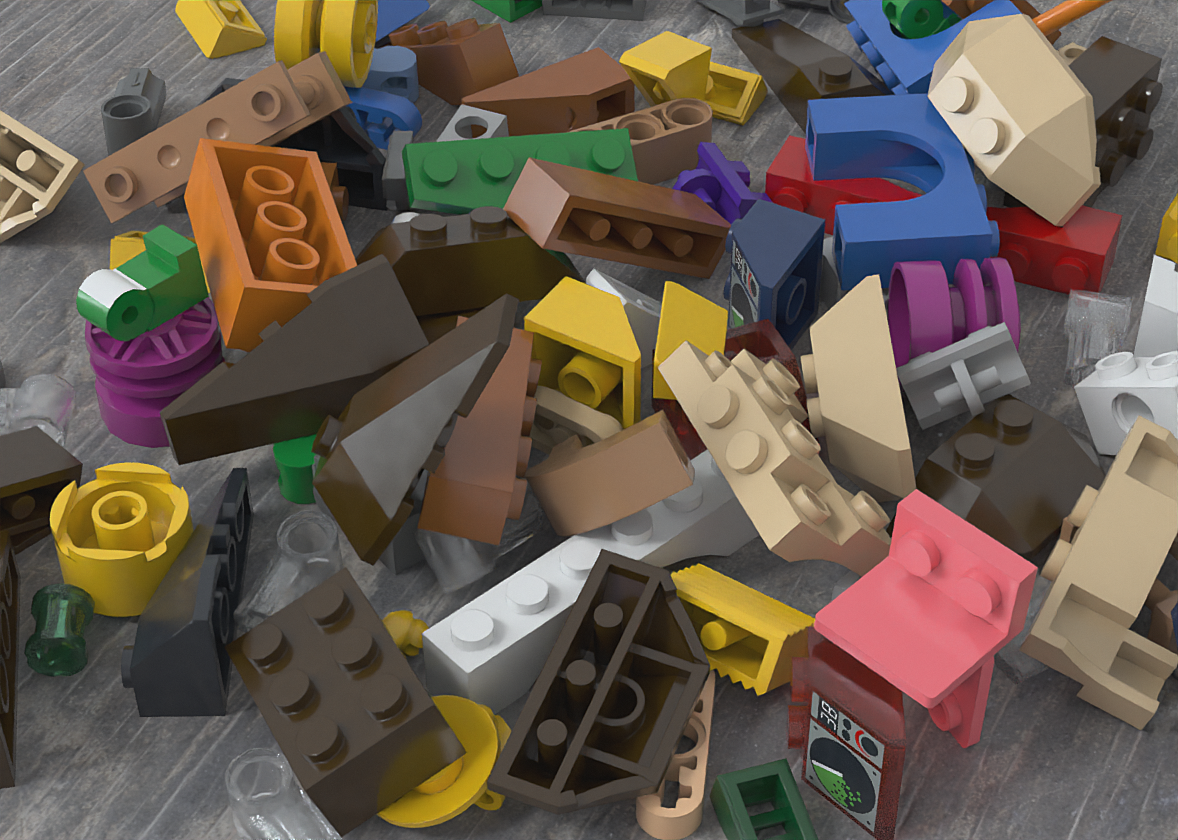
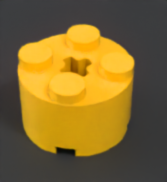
M126 462L110 464L95 470L97 479L82 485L78 489L76 480H74L59 493L51 508L50 526L64 584L71 596L75 609L86 614L97 613L113 617L141 615L193 533V521L186 491L183 486L180 489L172 483L168 472L160 467L144 463Z

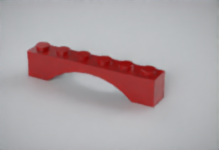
M789 135L766 172L765 193L774 204L825 219L824 233L833 235L835 205L904 201L922 196L879 177L813 181L805 149V139ZM1082 205L1062 227L1055 226L1029 207H987L986 215L988 221L995 220L997 222L1000 239L998 256L990 258H1005L1012 270L1015 282L1097 302L1114 262L1123 215Z

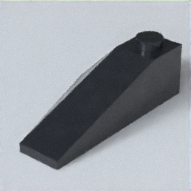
M247 468L232 469L141 613L134 645L124 646L121 659L122 683L124 688H134L140 717L225 716L233 662L225 646L237 637L254 518Z

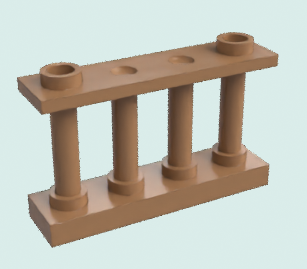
M325 51L316 53L288 70L281 60L88 167L83 172L110 222L114 223L153 201L158 208L185 195L200 138L273 147L346 107L352 101Z

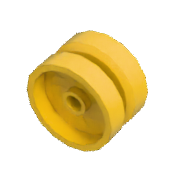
M277 0L274 25V54L276 62L282 60L288 70L316 53L325 51L343 86L361 88L367 79L373 58L378 21V0Z

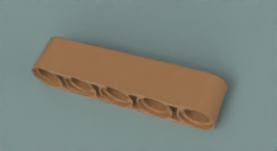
M681 98L570 132L628 128L637 179L639 182L653 185L678 177L684 170L696 169L699 160L697 149L700 142L712 143L713 111L710 105L702 100Z

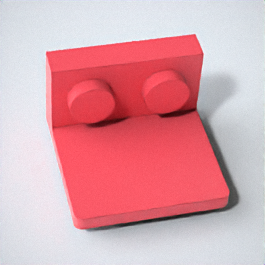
M916 489L897 505L889 556L816 613L814 629L924 707L933 708L1023 630L1038 567Z

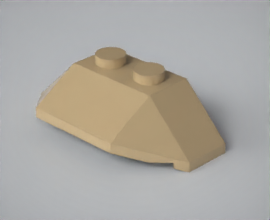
M1016 14L969 21L935 62L927 97L990 181L1055 226L1063 227L1101 185L1099 167H1095L1097 139L1093 97L1028 15Z
M1 110L0 243L52 213L85 166L80 160Z
M878 274L866 276L809 328L813 354L801 356L806 393H819L817 398L806 399L812 436L814 438L825 436L830 463L864 492L869 494L876 502L906 498L916 490V483L889 326Z

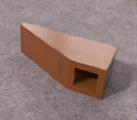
M476 18L466 19L449 27L446 21L435 22L419 29L417 23L405 25L388 34L390 42L376 48L401 46L412 50L417 59L418 84L450 105H461V98L519 77L501 24L478 25Z
M597 47L461 98V104L506 115L509 137L566 133L634 112L635 84L620 64L601 48ZM471 125L472 138L480 137L487 131L481 125Z

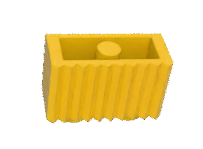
M700 563L696 566L692 565L690 569L686 567L684 570L679 569L677 573L672 572L671 577L677 588V596L695 629L709 661L710 671L717 668L720 677L729 674L732 683L742 681L745 690L754 687L757 696L802 676L817 633L814 629L815 618Z

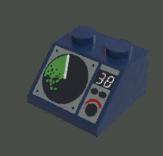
M758 199L744 218H737L729 229L725 249L727 253L731 254V267L723 292L724 299L729 301L728 327L740 350H747L765 364L769 363L772 359L782 364L818 315L825 219Z

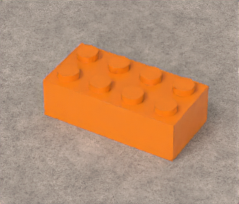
M200 138L184 200L225 346L228 349H240L251 352L264 342L258 333L275 320L281 327L313 303L307 296L311 291L325 280L356 267L357 263L317 152Z

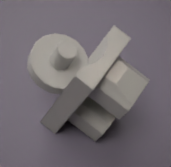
M1005 322L994 327L987 326L969 334L966 339L933 353L930 351L910 359L907 364L896 368L898 378L922 430L969 410L974 417L985 412L983 404L1031 384Z

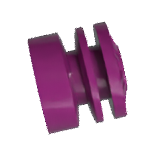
M985 258L980 266V270L975 260L960 259L955 269L952 287H949L946 273L940 261L895 262L889 284L888 326L896 368L907 364L910 359L929 351L933 353L968 338V335L987 326L994 327L1005 322L1018 352L1021 333L1020 309L1012 270L1005 258ZM898 378L900 390H901L902 392H905V390H904V388H903V386H902V384H901V382H900V380H899V378Z
M208 297L150 332L147 331L129 341H118L86 320L85 342L90 354V366L96 376L95 390L100 414L110 433L128 444L149 448L170 447L160 411L219 364L226 362L222 356V335L219 331V321L213 302Z

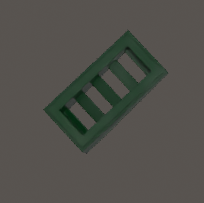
M787 758L716 776L709 797L727 840H758L755 831L778 825L783 826L786 834L763 840H819ZM770 802L774 808L772 811L749 816L746 807Z

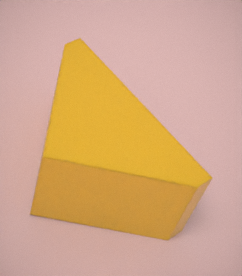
M665 31L625 51L619 63L651 107L681 98H695L704 101L712 48L675 33Z

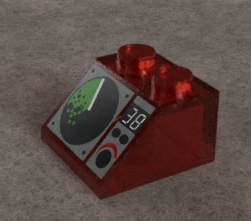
M807 626L805 657H791L790 699L791 702H801V705H788L787 749L800 750L801 780L876 840H894L906 753L902 691L817 632L813 626Z

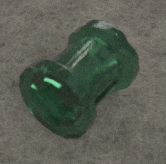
M57 583L39 589L33 596L31 614L36 621L35 632L26 641L24 654L27 657L28 666L37 673L50 677L71 676L82 671L87 665L89 652L86 647L84 632L85 627L93 619L95 602L88 592L71 584ZM72 607H75L74 615L72 614ZM45 646L48 647L47 654L44 653Z

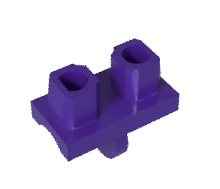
M700 142L697 149L699 160L696 169L682 171L678 175V180L673 187L675 190L696 194L731 225L737 218L743 219L758 199L773 203L766 193L751 192L748 189L751 183L750 171L742 161L727 160L717 145L709 142Z

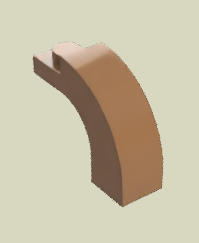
M661 410L604 440L583 447L576 434L555 445L547 460L527 469L525 478L556 534L559 536H572L621 520L693 485L695 469L664 411Z

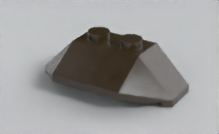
M493 206L479 207L472 210L470 214L442 217L436 214H421L413 217L409 222L390 224L378 230L355 258L358 266L383 254L389 261L415 316L487 307L505 294L519 299V302L543 299L565 276L586 284L570 258L564 252L541 248L507 215L505 210Z
M1006 394L992 401L984 408L985 412L976 415L931 453L915 477L917 490L1028 561L1032 560L1061 533L1063 519L1071 514L1085 486L1088 485L1099 490L1106 474L1086 435L1018 398ZM896 513L886 529L890 538L893 533Z
M601 549L487 780V790L557 815L658 792L710 674L709 661L691 620L677 596V588L669 570Z

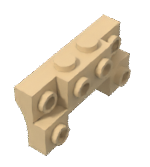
M686 340L658 366L662 376L770 551L788 562L800 560L835 562L847 567L861 577L889 556L891 538L884 529L890 522L888 515L866 492L860 491L854 496L836 483L817 454L821 450L820 445L801 424L809 416L794 395L800 386L793 375L780 362L772 359L769 363L765 364L745 349L730 361L716 350L709 356Z
M1139 415L1127 433L1099 490L1086 485L1078 498L1067 522L1079 528L1071 544L1059 538L1041 571L1040 576L1051 581V584L1039 605L1041 607L1019 651L1081 683L1076 695L1077 697L1142 730L1155 715L1160 704L1157 698L1161 689L1178 664L1177 654L1129 630L1142 609L1173 541L1178 542V440L1171 431Z

